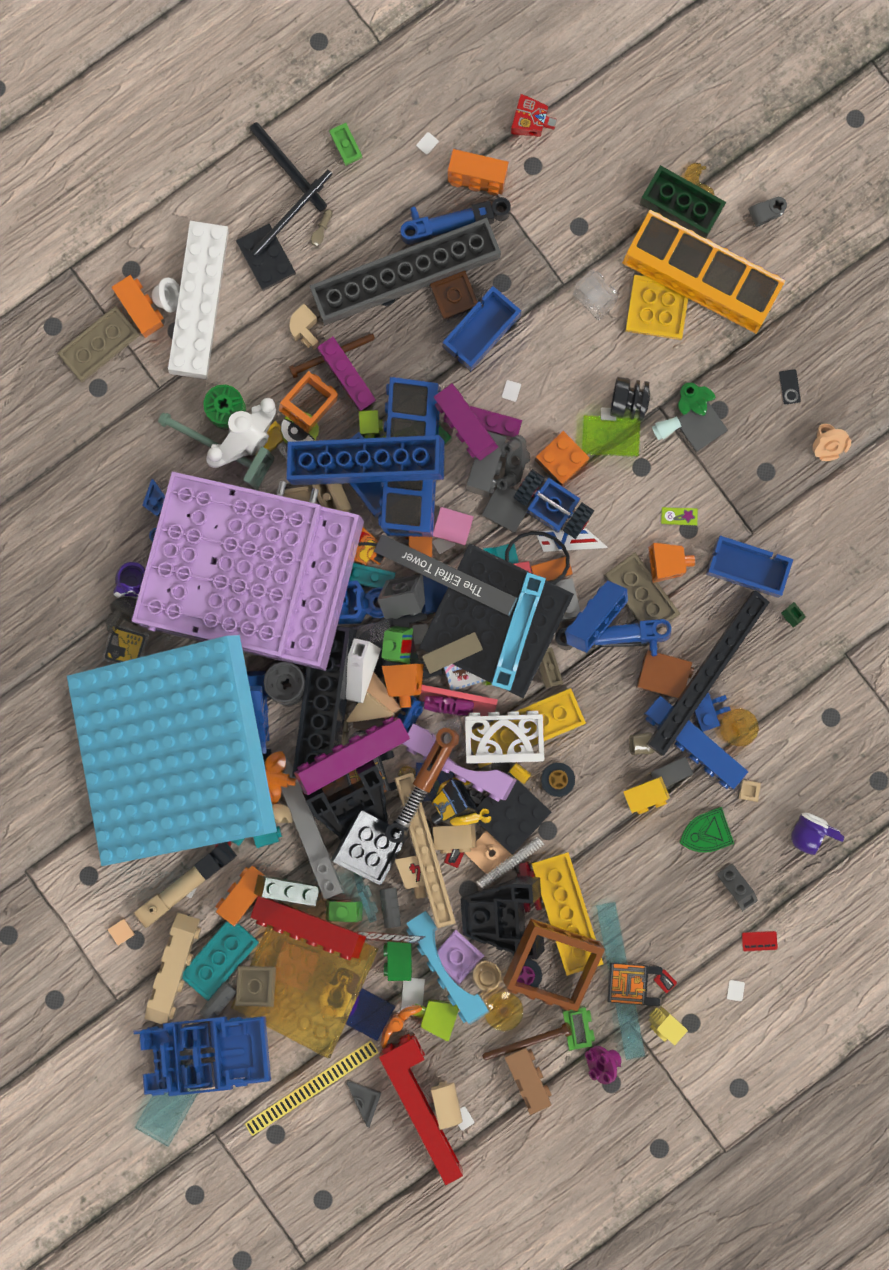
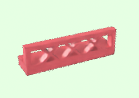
M422 685L419 701H425V696H443L470 700L474 703L473 713H480V716H488V712H495L498 699Z

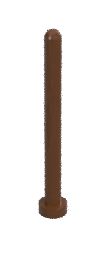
M368 334L341 346V349L344 353L373 341L375 337L373 334ZM318 356L296 367L293 365L288 367L292 377L297 378V374L325 361L322 356Z
M568 1022L563 1023L560 1028L485 1052L482 1057L484 1060H489L562 1035L566 1037L571 1036V1027Z

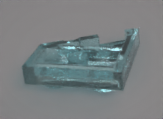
M353 873L357 891L370 923L377 921L375 913L379 911L375 901L372 902L370 899L372 896L369 885L366 886L362 876Z

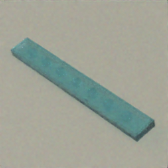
M616 902L596 905L608 970L610 963L627 964ZM615 1003L626 1060L644 1057L645 1052L636 1005Z

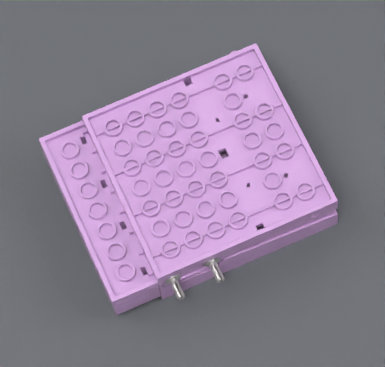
M172 472L132 622L139 624V626L149 631H158L200 642L223 636L240 635L243 652L326 671L364 520L358 514L315 504L319 492L315 488L312 489L309 502L283 497L286 482L280 481L277 494L274 495Z

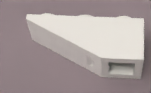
M354 638L350 648L347 663V700L359 703L364 701L381 648L369 641Z

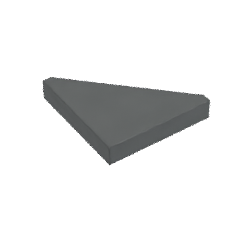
M348 1080L347 1085L366 1126L370 1128L382 1092Z

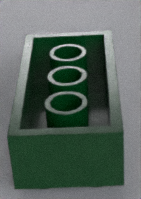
M661 165L640 201V205L660 213L663 217L677 222L680 226L694 231L705 239L726 204V201Z

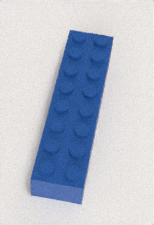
M440 435L288 442L287 480L292 485L444 480L445 442Z

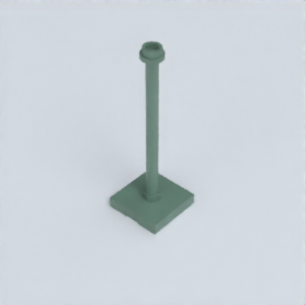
M162 413L159 417L158 423L163 427L168 425L210 448L212 444H219L171 419L169 413ZM261 446L253 461L245 457L235 461L249 468L243 481L251 489L258 490L275 458L268 449Z

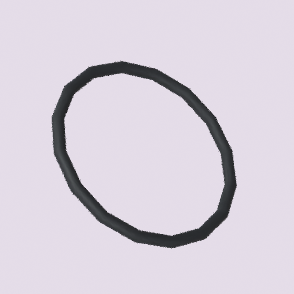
M530 531L519 534L510 541L505 551V561L509 562V551L512 545L520 538L530 535H541L554 540L562 547L566 556V567L562 575L551 583L556 584L565 577L570 567V556L565 545L555 536L545 532Z

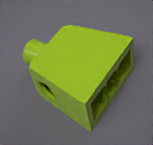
M429 999L427 1007L421 1006L422 1010L413 1014V1016L423 1018L421 1028L449 1042L459 1008L457 1005L453 1006L448 1001Z

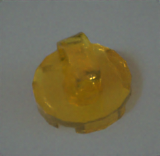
M742 708L732 709L727 712L719 726L723 739L736 747L752 743L757 737L759 730L758 721L754 714Z

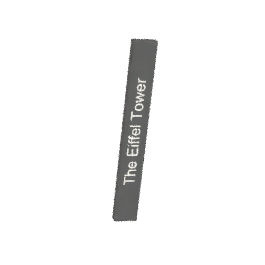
M383 534L374 552L508 616H510L518 599Z

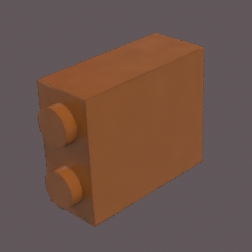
M647 650L636 688L678 699L687 686L688 678H692L694 667H691L692 662L657 653V656H652L651 651Z

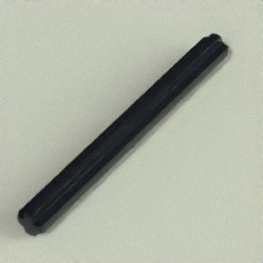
M258 122L250 126L252 133L305 194L311 187L310 183ZM316 192L310 201L319 212H322L327 208V204Z

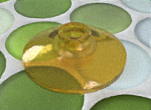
M498 992L492 995L486 1002L490 1012L485 1015V1018L494 1029L509 1031L517 1027L521 1022L523 1006L519 998L514 994ZM502 1007L507 1008L506 1014L500 1013Z

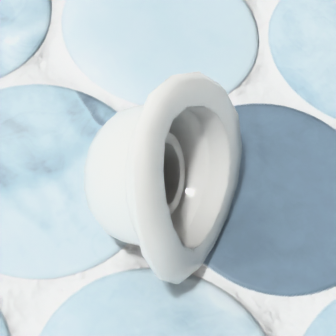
M163 278L152 291L154 304L159 308H164L169 313L174 312L178 305L179 284L172 278Z

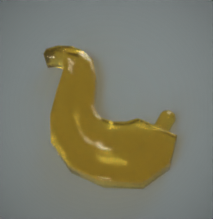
M701 163L689 165L684 175L685 179L714 195L711 187L699 182L702 170H706L707 167L701 166Z

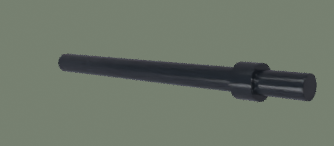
M327 169L318 180L315 179L312 182L310 189L251 251L255 257L262 252L314 194L324 188V184L333 175L330 170Z

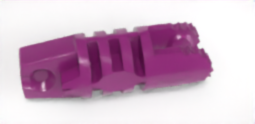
M425 696V710L461 716H469V713H473V701L459 698L454 699L453 697Z

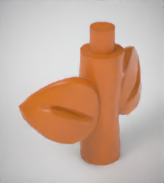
M283 751L275 752L265 760V771L272 805L279 801L282 794L281 787L287 788L288 785L296 786L297 778H291L289 774L282 773L286 768V757Z
M410 1005L399 1013L393 1014L390 1022L383 1030L381 1047L385 1048L389 1037L394 1032L400 1031L405 1020L411 1015L420 1012L422 1007Z

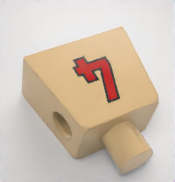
M413 855L395 859L405 889L414 888L415 899L427 897L417 856Z

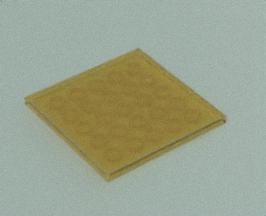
M268 925L250 966L276 967L274 1007L235 1006V997L231 1008L249 1018L266 1016V1026L326 1058H331L378 952V948L364 942L359 959L351 958L350 961L339 957V952L334 951V954L322 950L323 946L317 944V947L306 944V939H293L289 937L290 933L286 931L283 934L272 930L273 926Z

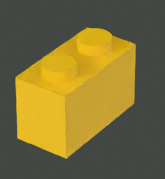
M662 776L623 792L631 813L637 812L638 815L649 811L648 807L655 805L658 808L667 804L666 800L670 798Z

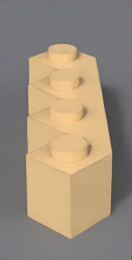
M177 913L170 931L168 944L161 959L162 963L159 972H157L153 992L148 1001L144 1019L163 1025V1023H168L169 1019L174 1018L177 1009L174 1007L175 998L178 992H182L185 981H182L183 972L186 965L190 966L192 962L191 947L194 939H198L202 928H199L200 919Z

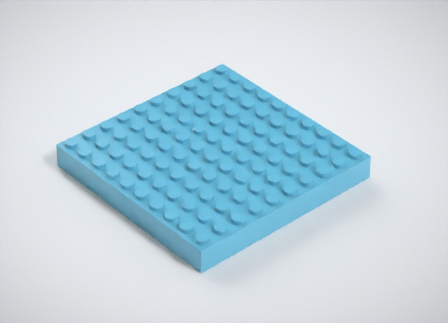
M240 635L223 636L67 676L101 866L277 832Z

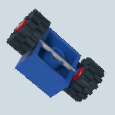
M532 469L520 484L513 498L527 506L532 497L535 496L526 513L559 533L567 519H570L563 531L576 539L589 522L595 510L581 502L573 514V510L579 503L580 498L550 478L547 479L539 490L538 488L545 477Z

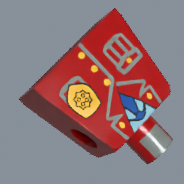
M520 94L511 127V134L541 137L543 127L554 130L557 119L547 116V105Z

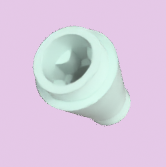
M676 416L655 423L656 425L652 426V429L658 440L662 438L664 440L682 426Z

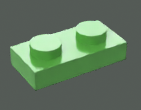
M347 123L329 130L345 166L363 158Z

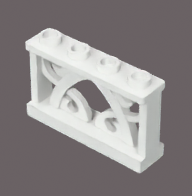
M527 711V715H519V712H507V716H500V712H488V716H480V713H469V717H465L466 764L544 762L543 715H539L538 711ZM499 720L490 727L488 721ZM509 720H520L517 726ZM532 721L536 724L537 729L533 735L527 737L524 733L529 732L531 727L526 729L524 723ZM477 722L484 724L483 730L477 729L480 734H484L482 738L476 737L472 733V726ZM502 726L508 727L520 738L510 744L506 755H503L498 743L489 740ZM538 736L539 754H534L529 740ZM471 738L480 742L476 755H471ZM522 742L523 745H520L521 752H515L514 746ZM487 743L496 747L494 753L488 752L490 746H486Z

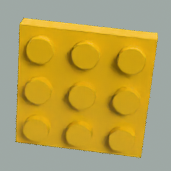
M634 275L625 332L682 340L688 298L647 276Z

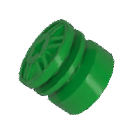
M226 384L211 388L203 401L204 411L210 422L223 430H229L228 421L232 414L238 411L247 412L246 404L240 392ZM227 403L228 407L221 408L220 404Z

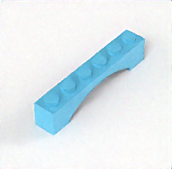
M526 573L491 685L511 690L525 640L546 578Z
M424 911L406 924L409 928L406 931L410 937H420L417 940L419 945L416 947L422 956L426 955L429 959L427 965L432 972H437L440 977L437 981L442 989L447 988L450 993L447 997L453 1006H458L460 1010L458 1015L463 1023L467 1021L471 1025L488 1014L490 1011L480 995L476 994L474 996L464 991L446 972L436 948L435 931L438 929L429 913Z

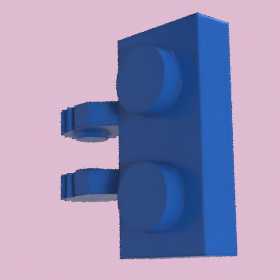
M708 692L694 713L702 732L720 726L717 715L731 711L730 706L723 707L715 711L713 706L714 703L725 701L727 699L726 695L711 700Z

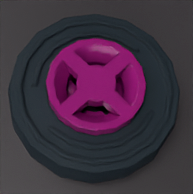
M526 959L517 981L538 988L542 981L541 967L536 961Z

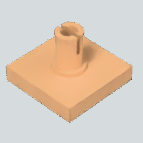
M487 831L476 840V847L471 848V852H465L485 874L491 872L499 864L501 865L512 855Z

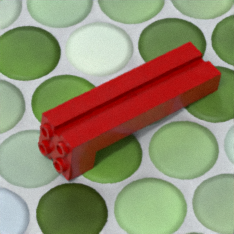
M408 1033L400 1037L398 1043L393 1045L391 1042L385 1048H382L379 1059L446 1186L463 1177V1168L442 1129H439L438 1120L411 1070V1067L425 1060V1053L415 1034L410 1036Z

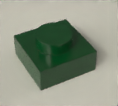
M795 602L781 612L785 620L793 628L806 617Z

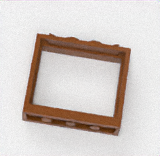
M530 918L503 982L507 990L513 994L521 993L532 1000L537 998L548 1005L556 1004L567 1011H570V1009L578 1011L605 948L598 940ZM537 935L591 952L571 999L517 981Z

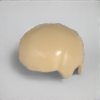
M283 804L272 805L275 823L293 822L288 806Z
M482 961L472 971L473 983L480 990L492 991L501 982V971L495 963Z

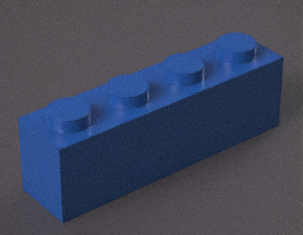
M607 580L598 589L594 598L588 601L585 609L578 613L572 625L567 627L565 631L567 644L587 653L628 602L627 588Z

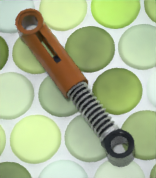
M442 728L437 732L436 740L413 782L415 788L411 791L412 794H409V800H406L407 803H404L405 806H403L404 809H401V815H398V818L386 829V837L390 842L402 843L407 840L410 822H412L413 816L416 815V809H419L418 806H421L420 803H422L421 800H424V794L430 793L452 749L459 742V735L455 730ZM447 733H450L452 737L449 743L444 742V736ZM396 828H399L401 830V836L399 838H396L394 836V830Z

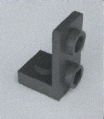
M730 864L717 874L735 898L742 912L758 901L754 890L733 864Z

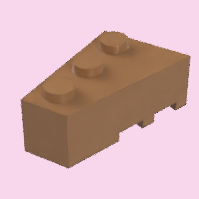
M525 1047L504 1055L529 1114L532 1115L551 1106L549 1097L552 1094L548 1085L543 1086L541 1079L544 1076L540 1068H535L533 1060L536 1059L532 1050H527Z

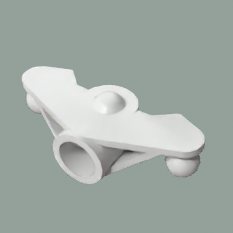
M264 398L259 405L252 407V414L238 411L230 416L228 436L222 444H212L207 453L206 461L210 467L218 468L249 454L253 456L258 453L261 446H265L269 438L267 431L276 414L273 399Z

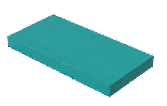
M226 921L195 956L190 966L185 968L182 979L204 999L209 1001L211 996L231 976L260 941L239 923L233 927Z

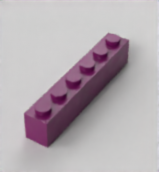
M393 716L388 717L382 721V725L378 727L375 725L365 730L366 734L353 736L349 739V743L344 746L339 744L332 748L333 752L327 755L325 753L320 754L314 758L315 761L311 764L307 762L297 767L298 771L294 772L304 794L309 795L409 740L410 737L401 719L393 718Z

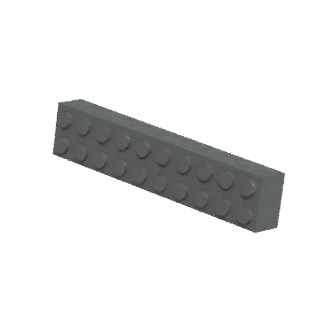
M485 218L310 285V290L324 326L428 287L431 283L462 271L467 272L498 260L501 257V251L489 221Z

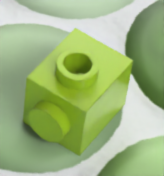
M378 410L359 411L360 434L364 438L380 436V431H383V420L379 419Z

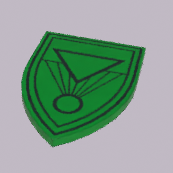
M722 807L703 813L690 821L684 829L679 843L687 849L699 853L713 852L734 844Z

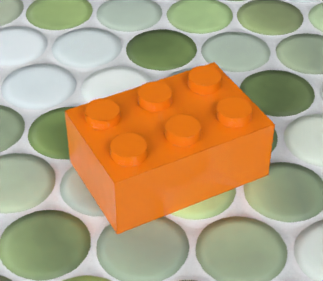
M453 149L448 167V182L455 187H469L472 191H487L488 194L493 196L503 195L509 162Z

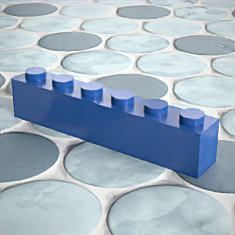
M658 696L645 711V720L652 726L656 724L659 727L672 708V705L663 697ZM689 720L674 740L676 742L674 745L682 752L686 750L690 754L689 758L696 764L700 762L705 767L703 770L711 777L715 775L720 780L718 783L726 790L728 788L734 790L748 773L743 766Z

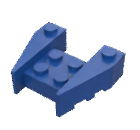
M266 670L247 671L262 754L267 753L266 741H270L269 711L267 706L268 694L264 687Z

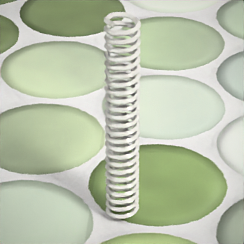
M536 837L531 843L526 844V847L524 846L516 854L511 855V857L506 859L501 865L496 866L488 874L486 873V876L481 877L476 883L484 889V886L487 887L489 883L492 884L494 879L497 880L499 875L502 877L504 872L507 873L509 868L512 869L514 865L517 866V863L519 864V861L522 862L524 857L527 858L529 854L532 855L531 851L533 853L534 850L537 851L539 849L538 845L542 848L541 844L544 845V843Z

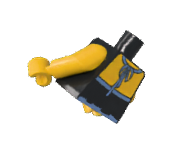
M454 777L441 783L436 797L433 799V804L437 811L431 815V819L436 825L442 821L453 826L477 823L479 820L483 823H489L491 816L483 817L484 814H489V810L486 808L482 809L480 814H477L478 809L465 787L471 783L468 780L464 783Z

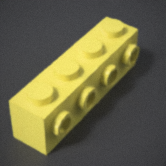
M662 1006L659 1008L655 1007L649 1014L651 1017L649 1021L652 1024L650 1028L664 1042L668 1039L673 1045H676L688 1031Z

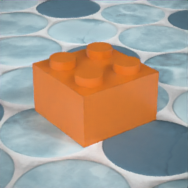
M562 431L536 456L535 461L556 483L563 486L588 463L590 458Z

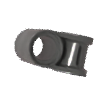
M778 196L751 206L748 210L755 227L782 216L786 210L787 202L784 198ZM776 204L777 207L781 206L780 210L778 208L774 209V205Z

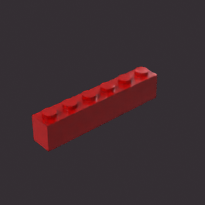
M260 896L257 897L250 918L257 920L256 924L263 927H267V925L273 926L272 930L281 934L286 931L290 933L289 937L293 939H306V944L317 947V944L323 946L322 950L334 954V951L339 952V957L350 961L351 958L359 959L367 937L278 901Z

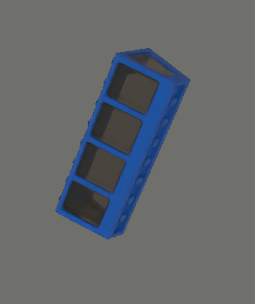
M390 377V382L386 385V394L389 395L388 402L385 403V413L388 414L387 421H384V432H387L386 438L439 435L440 411L435 406L437 401L434 398L435 395L441 392L438 383ZM436 480L381 482L383 495H380L379 503L380 507H382V514H379L378 524L386 535L433 537Z

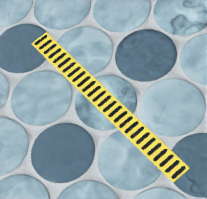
M372 1041L367 1042L245 1123L247 1129L254 1136L378 1054V1050Z

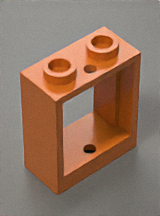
M308 371L280 402L278 410L309 433L335 404L338 393L332 386H327L323 383L318 375ZM307 383L328 398L312 417H309L291 403V400Z

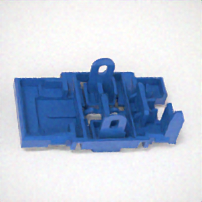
M266 1016L245 1019L236 1017L230 1018V1020H227V1017L163 1023V1028L154 1026L133 1031V1035L140 1034L141 1050L153 1049L155 1073L142 1074L144 1095L152 1094V1096L164 1095V1093L168 1092V1096L215 1092L232 1090L233 1085L235 1087L248 1086L251 1083L271 1081ZM210 1021V1023L185 1025L182 1028V1024ZM209 1047L215 1049L214 1053L201 1054L200 1048ZM184 1048L187 1050L192 1049L193 1055L180 1056V1051H184ZM215 1056L214 1062H201V1058ZM193 1059V1064L188 1065L187 1068L186 1065H181V1060ZM212 1087H215V1089H207V1090H197V1091H188V1090H187V1088H189L190 1090H193V1089H202V1088H212Z

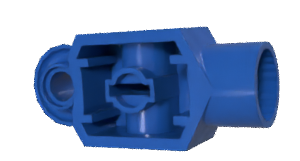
M349 581L338 624H360L366 615L374 618H383L384 615L381 607H375L383 588H374L365 593L358 581Z

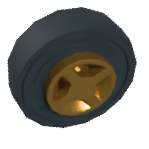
M556 762L549 764L543 770L541 784L546 793L551 796L562 797L572 791L575 785V775L568 765Z

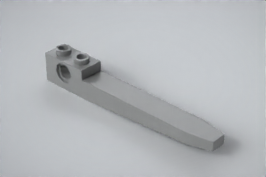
M285 755L286 768L282 773L289 774L291 778H295L292 777L293 765ZM298 780L296 781V786L288 785L287 788L281 787L324 899L328 900L344 893Z

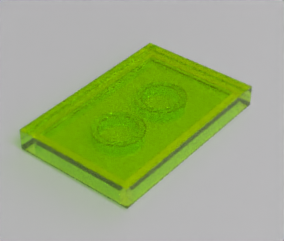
M584 415L582 450L589 455L639 457L641 421H638V418L631 420L630 418L616 417V421L601 420V416Z

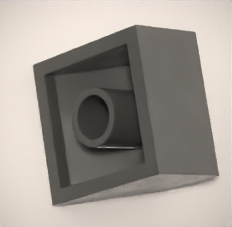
M422 574L386 580L377 599L385 619H397L409 614L416 615L422 611L425 604Z

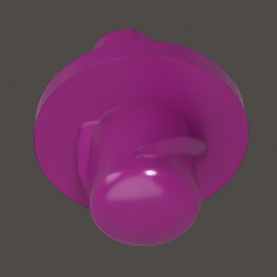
M594 1046L586 1051L585 1058L587 1059L590 1078L602 1084H610L615 1081L617 1067H621L622 1063L620 1054L613 1049L607 1051L602 1046Z

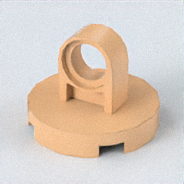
M821 424L819 426L817 439L813 443V452L816 457H819L821 461H832L838 459L839 454L843 451L846 453L849 450L851 439L846 431L835 429L830 424Z

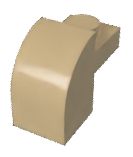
M305 304L298 308L291 316L290 331L295 341L302 337V343L307 348L311 346L315 350L320 344L309 329L318 322V319Z

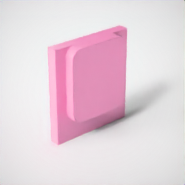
M441 507L433 537L465 546L474 516Z

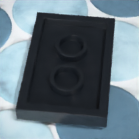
M269 223L236 240L262 291L296 274L276 236L257 257L251 253L258 243L271 231L272 227Z

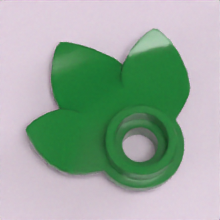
M686 383L681 387V399L678 402V408L683 415L692 410L698 415L705 416L707 402L715 400L716 397L708 387H698L694 383ZM688 389H692L694 392L692 394H688L686 391Z

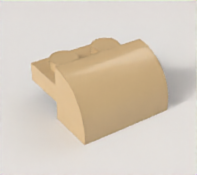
M447 1081L440 1082L439 1086L431 1087L439 1129L449 1128L462 1123L463 1120L455 1083L447 1084Z

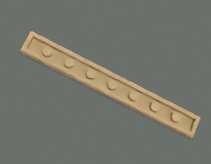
M413 773L395 778L402 807L405 806L404 803H407L406 800H409V794H412L411 791L415 788L413 785L415 780ZM420 803L421 806H418L419 809H416V815L413 816L414 818L410 822L409 831L438 929L455 924L456 922L422 803Z

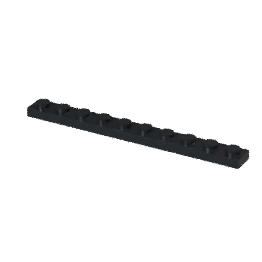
M756 590L752 591L647 742V745L659 755L664 756L770 603Z

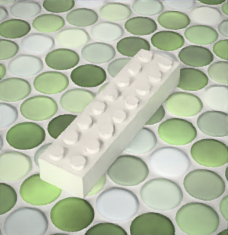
M190 221L168 366L169 374L207 379L229 234L228 226Z

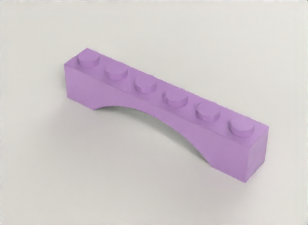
M413 723L408 732L410 739L402 744L407 746L406 750L416 755L418 752L423 755L422 759L425 760L436 737L434 733ZM449 757L442 768V771L446 773L452 771L457 774L455 778L464 783L467 780L473 783L472 787L476 790L489 792V797L498 802L500 799H507L517 781L500 770L473 771L466 769L452 761Z

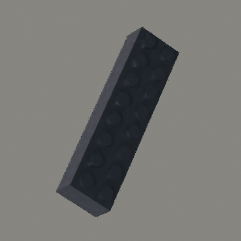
M337 626L326 671L307 666L292 777L296 778L294 772L298 771L297 767L307 762L311 764L315 761V757L323 753L327 755L333 752V747L341 744L347 705L348 654L354 638L356 639V629Z

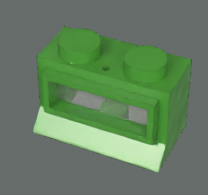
M580 1006L578 1011L562 1009L564 1023L568 1022L572 1031V1035L567 1037L569 1051L592 1047L595 1037L593 1029L589 1030L588 1022H592L590 1010H586L585 1006Z

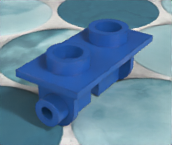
M411 696V707L401 709L406 715L399 713L397 717L401 719L407 733L413 723H416L424 707V701H418L414 696Z

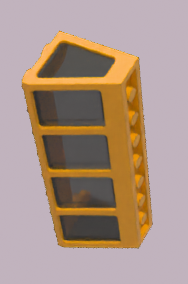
M649 210L622 264L757 334L785 283V280L781 279L778 275L764 270L761 266L755 265L743 257H739L728 249L718 246L711 240L697 235L694 231L688 230L677 222L671 221L652 210Z

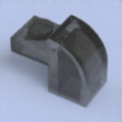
M129 596L120 597L110 604L111 612L113 613H110L105 621L108 632L114 634L124 619L136 627L139 625L132 622L137 603L136 598Z

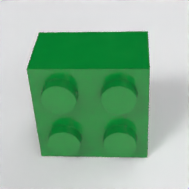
M391 938L387 943H384V956H387V963H384V976H388V981H411L412 942L404 940L410 939L409 941H411L412 939L404 938L400 941L393 940L394 938Z

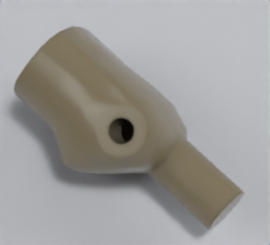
M648 732L630 735V753L632 755L653 754L654 750L647 745L653 734Z

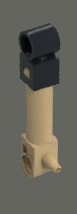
M227 842L221 843L161 893L155 895L135 911V916L145 928L149 927L195 888L236 858V853Z

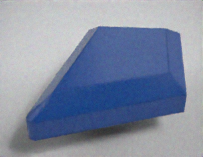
M151 479L142 506L159 517L165 495L157 483Z

